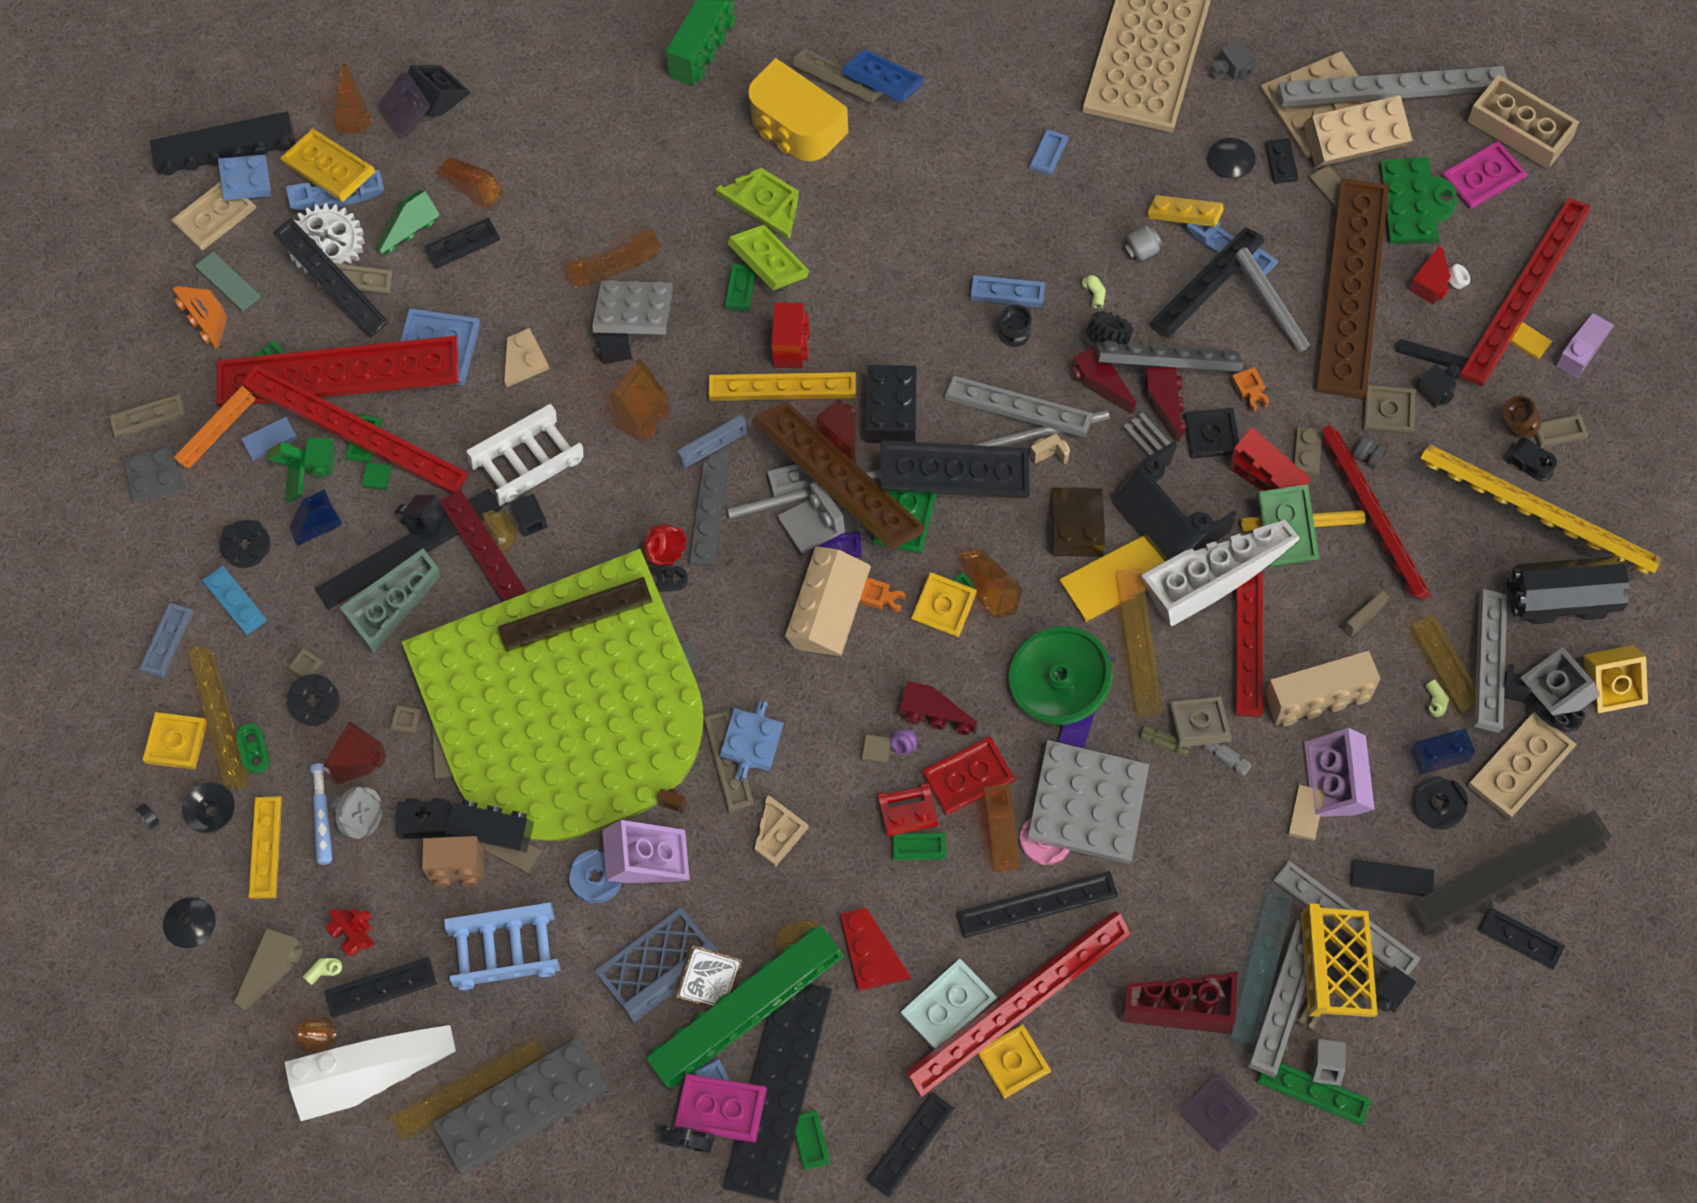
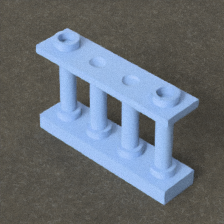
M551 902L444 919L446 932L449 936H453L456 939L459 974L450 976L452 985L458 987L459 990H469L474 988V984L536 974L543 978L555 975V971H561L558 960H550L546 925L549 924V920H555ZM533 923V926H536L540 962L524 964L520 929L523 924ZM506 927L510 934L513 966L497 968L493 933L498 928ZM480 931V934H483L486 970L470 973L467 937L469 933Z

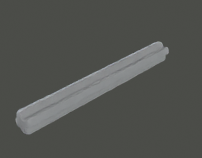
M1244 247L1237 251L1235 257L1296 351L1301 353L1308 349L1310 346L1309 342L1248 248Z

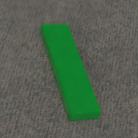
M1280 1063L1275 1077L1261 1073L1257 1082L1259 1085L1359 1126L1363 1125L1371 1099L1340 1086L1313 1082V1075Z

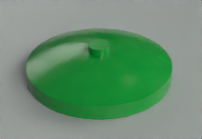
M1069 626L1048 628L1030 637L1016 652L1009 671L1010 689L1018 706L1034 720L1049 725L1072 724L1090 716L1105 701L1113 679L1111 660L1103 644L1089 632Z

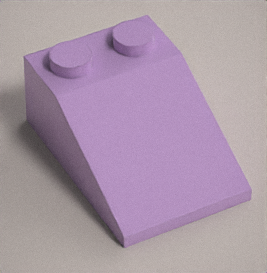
M620 820L602 830L607 881L656 883L690 880L685 830Z

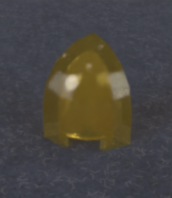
M491 510L482 514L501 551L505 554L514 545L517 532L514 523L505 510L498 514Z

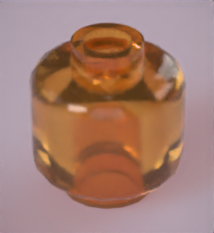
M305 1017L302 1023H298L296 1045H301V1049L305 1052L327 1051L330 1043H336L337 1027H331V1020L328 1017Z

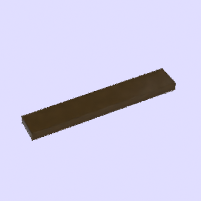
M642 577L500 625L498 629L505 650L509 652L652 603L653 601L645 578Z

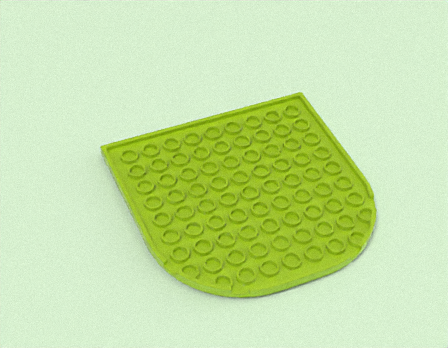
M641 549L402 641L450 770L465 800L478 803L477 808L486 810L487 805L502 808L503 814L511 815L512 811L528 814L527 819L534 822L531 841H565L575 839L608 827L620 820L638 815L658 804L657 797L660 789L668 791L669 789H675L678 784L680 785L690 772L697 758L703 737L704 723L700 691ZM642 577L645 578L653 601L652 603L506 652L498 626Z

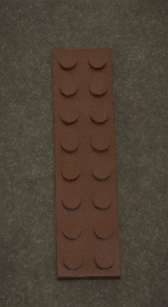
M788 402L755 415L752 423L890 550L922 535L926 528L890 494L886 491H881L880 485Z

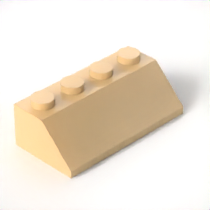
M815 547L785 635L794 649L842 656L871 568L869 564L838 549Z

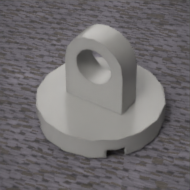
M355 786L347 790L341 798H335L330 807L336 813V822L339 830L343 835L354 839H362L364 836L371 835L378 827L382 817V809H380L379 804L382 803L380 796L375 790L364 786Z

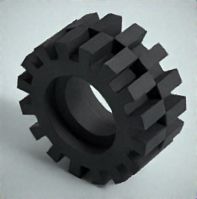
M1096 311L1089 322L1086 335L1090 337L1091 341L1101 343L1114 341L1118 344H1128L1134 328L1131 323H1127L1128 320L1125 318L1121 319L1119 315L1114 316L1111 312L1107 314L1105 311H1101V313Z

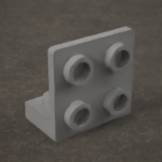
M816 481L810 484L812 493L809 495L810 500L778 515L779 521L800 553H805L845 532L842 513L827 491Z

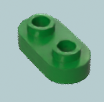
M255 724L243 725L236 734L242 763L249 773L261 774L270 765V757L264 734ZM249 736H255L253 742H247ZM255 759H261L259 765H253Z

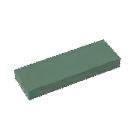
M214 251L195 266L208 281L242 312L261 298L259 293Z

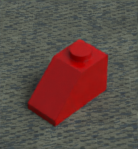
M1438 246L1413 278L1409 291L1432 305L1438 299L1443 301L1450 290L1447 286L1451 277L1442 247Z

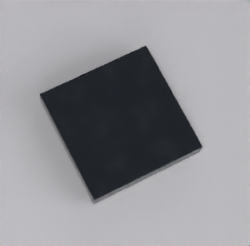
M1233 408L1184 412L1191 459L1233 455L1234 448L1239 443Z

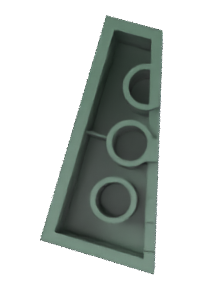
M422 548L340 607L344 618L372 653L380 647L441 577L439 569Z

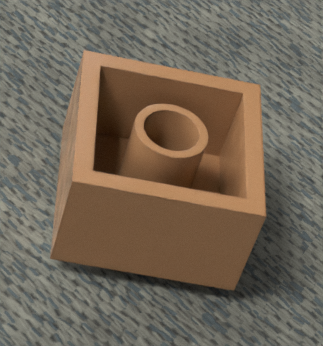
M477 836L423 838L422 870L429 882L437 888H448L450 883H461V886L473 887L477 885V882H484V850Z

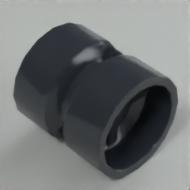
M1012 304L1005 307L1001 312L999 336L1007 346L1020 347L1030 338L1032 317L1030 311L1025 306Z

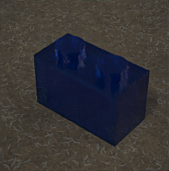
M1463 728L1416 741L1411 752L1420 775L1470 762L1475 749L1467 729Z

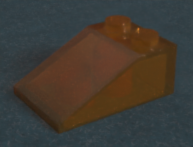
M638 359L613 392L611 399L618 430L643 443L647 437L651 438L657 429L656 424L659 420H664L668 416L670 404L668 395L643 360Z

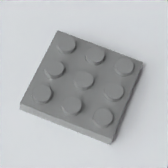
M601 281L592 324L593 333L666 335L673 283Z

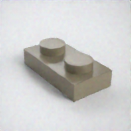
M1298 426L1294 464L1307 475L1319 476L1322 429Z

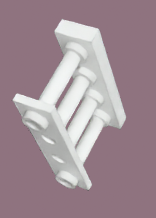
M551 404L466 451L468 464L471 468L475 470L478 467H484L499 487V489L495 490L499 506L506 502L514 501L518 495L561 472L568 466H576L583 458L582 444L578 443L570 447L554 426L557 422L556 410ZM541 431H546L562 453L549 459L534 439V436ZM521 443H526L541 465L528 471L513 451V448ZM500 455H505L520 477L507 483L491 460Z

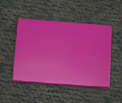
M1499 141L1494 142L1441 174L1443 179L1449 181L1456 188V195L1469 210L1527 176L1526 171Z
M686 1074L674 1128L678 1130L679 1127L694 1129L695 1133L698 1134L701 1132L712 1134L716 1137L756 1143L767 1088L765 1086Z

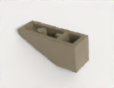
M266 929L234 1001V1004L240 1010L245 1011L291 970L293 963L297 964L302 956V948H300L301 944L296 938Z

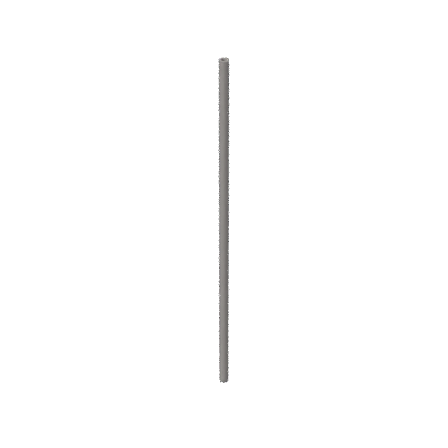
M1108 410L1093 413L1091 424L1110 419ZM1042 426L974 445L1005 447L1062 431ZM880 469L866 473L874 481L881 479ZM811 487L727 509L729 518L807 499L812 494Z

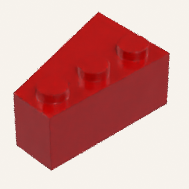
M1253 427L1249 429L1234 448L1229 470L1259 490L1268 491L1307 484L1309 487L1311 479L1307 474L1293 464Z

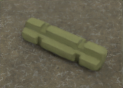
M1144 726L1140 735L1141 740L1149 743L1153 741L1154 745L1171 752L1175 750L1177 754L1184 757L1188 755L1191 746L1179 747L1177 737L1160 730L1156 732L1154 731L1155 728Z

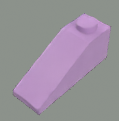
M1592 313L1564 350L1556 367L1578 379L1614 325Z

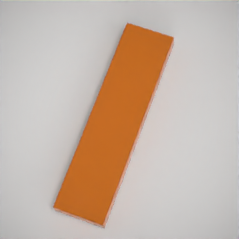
M241 386L174 458L186 469H189L256 398Z

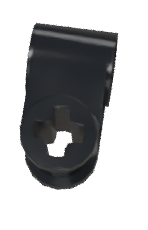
M1520 438L1506 456L1508 464H1514L1519 467V471H1523L1541 482L1552 478L1553 470L1557 465V459L1552 453L1542 449L1527 438Z

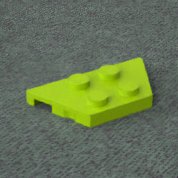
M763 168L754 170L749 175L736 178L735 183L726 187L720 185L716 188L718 196L786 239L790 238L799 200V191Z

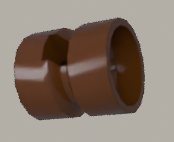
M1521 395L1507 400L1502 412L1513 435L1518 438H1530L1537 434L1541 429L1542 421L1534 402L1530 398Z

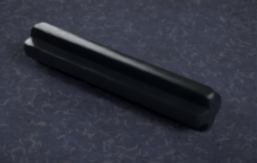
M1400 339L1396 348L1397 353L1450 367L1455 363L1459 368L1463 369L1469 358L1405 339Z

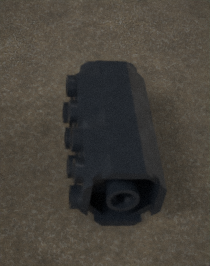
M1619 556L1516 564L1512 569V578H1507V591L1512 593L1513 598L1511 603L1512 615L1514 617L1519 616L1520 619H1525L1532 624L1554 623L1559 616L1575 615L1583 620L1604 619L1609 612L1624 611L1629 603V596H1624V590L1629 589L1626 565L1623 561H1619L1621 559Z

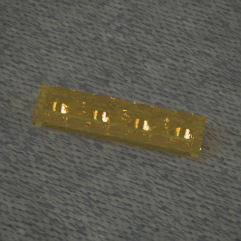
M1435 615L1411 624L1410 629L1458 714L1461 715L1475 709L1476 686Z

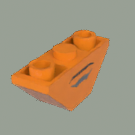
M174 287L173 291L177 296L174 302L181 312L185 309L188 310L189 314L186 317L193 328L197 326L200 328L201 331L198 333L204 343L207 345L211 342L215 349L218 348L227 320L221 304L210 290Z

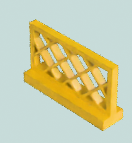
M1309 903L1301 912L1309 1016L1320 1017L1322 1014L1376 1017L1378 1013L1369 911L1320 908V904ZM1323 916H1331L1339 925L1331 932L1323 924ZM1349 918L1361 919L1362 930L1358 934L1346 923ZM1340 927L1353 938L1347 945L1343 944L1334 935ZM1328 939L1341 950L1335 957L1325 950V942ZM1354 941L1364 949V956L1361 959L1348 948ZM1342 953H1345L1355 963L1349 971L1336 960ZM1331 964L1343 975L1337 983L1327 976V968ZM1357 966L1366 974V982L1363 985L1350 974ZM1345 978L1357 989L1351 997L1339 987ZM1333 991L1345 1001L1341 1007L1330 1006L1329 995ZM1361 993L1368 1000L1369 1009L1360 1008L1353 999Z

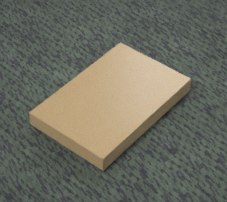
M220 181L171 221L189 240L203 251L254 211L256 206L248 198L223 200Z

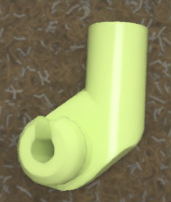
M1089 275L1082 280V286L1093 293L1091 307L1102 309L1106 289L1098 277Z
M1432 680L1425 686L1432 696L1428 709L1432 716L1440 717L1446 712L1449 698L1438 682Z
M335 958L318 959L302 977L309 984L313 985L320 976H335L339 974L342 970V963Z

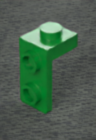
M280 442L267 450L266 459L288 466L284 501L292 502L304 492L305 451L293 447L290 443Z

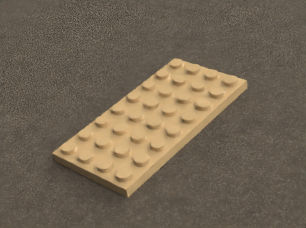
M1115 0L1082 112L1173 133L1211 0Z

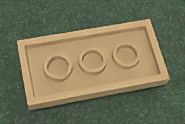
M1534 711L1474 777L1468 787L1510 820L1577 744L1558 729L1545 723Z

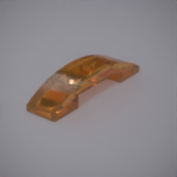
M651 228L630 237L632 243L588 261L586 256L565 265L573 286L594 284L634 269L652 258L661 250L653 229Z

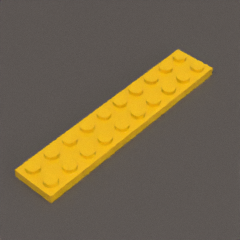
M1433 445L1428 446L1421 456V459L1425 460L1424 464L1434 470L1441 468L1448 471L1447 476L1459 482L1464 479L1471 483L1470 487L1481 493H1484L1486 490L1494 494L1493 498L1503 504H1507L1509 501L1518 506L1516 509L1519 512L1528 516L1533 513L1541 517L1540 522L1550 527L1557 525L1564 529V534L1577 539L1580 536L1588 540L1586 544L1597 550L1604 548L1611 552V557L1619 556L1621 558L1619 561L1624 562L1626 559L1635 563L1634 568L1648 574L1649 571L1655 573L1660 564V556Z

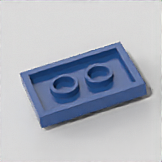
M866 49L847 62L842 70V74L849 76L851 80L861 82L872 90L880 91L891 99L901 102L923 85L925 78Z

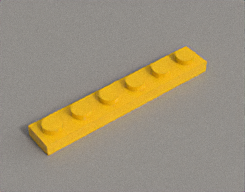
M856 372L709 375L710 401L856 398Z

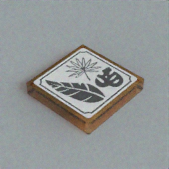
M691 944L674 996L710 1008L714 1007L721 996L733 992L743 960Z

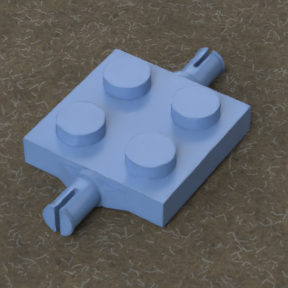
M762 700L757 701L754 713L736 708L733 710L720 757L732 760L739 765L735 775L737 780H739L741 772H743L741 781H745L749 768H759L765 771H770L784 723L764 716L768 706L765 701L762 709H760Z

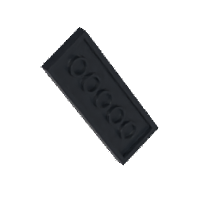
M882 440L880 443L881 491L1028 498L1030 496L1028 448Z

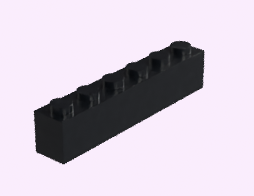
M288 111L150 140L153 164L159 175H172L176 171L184 169L196 170L199 166L208 164L219 165V158L265 155L269 151L274 150L286 151L296 144L293 122Z

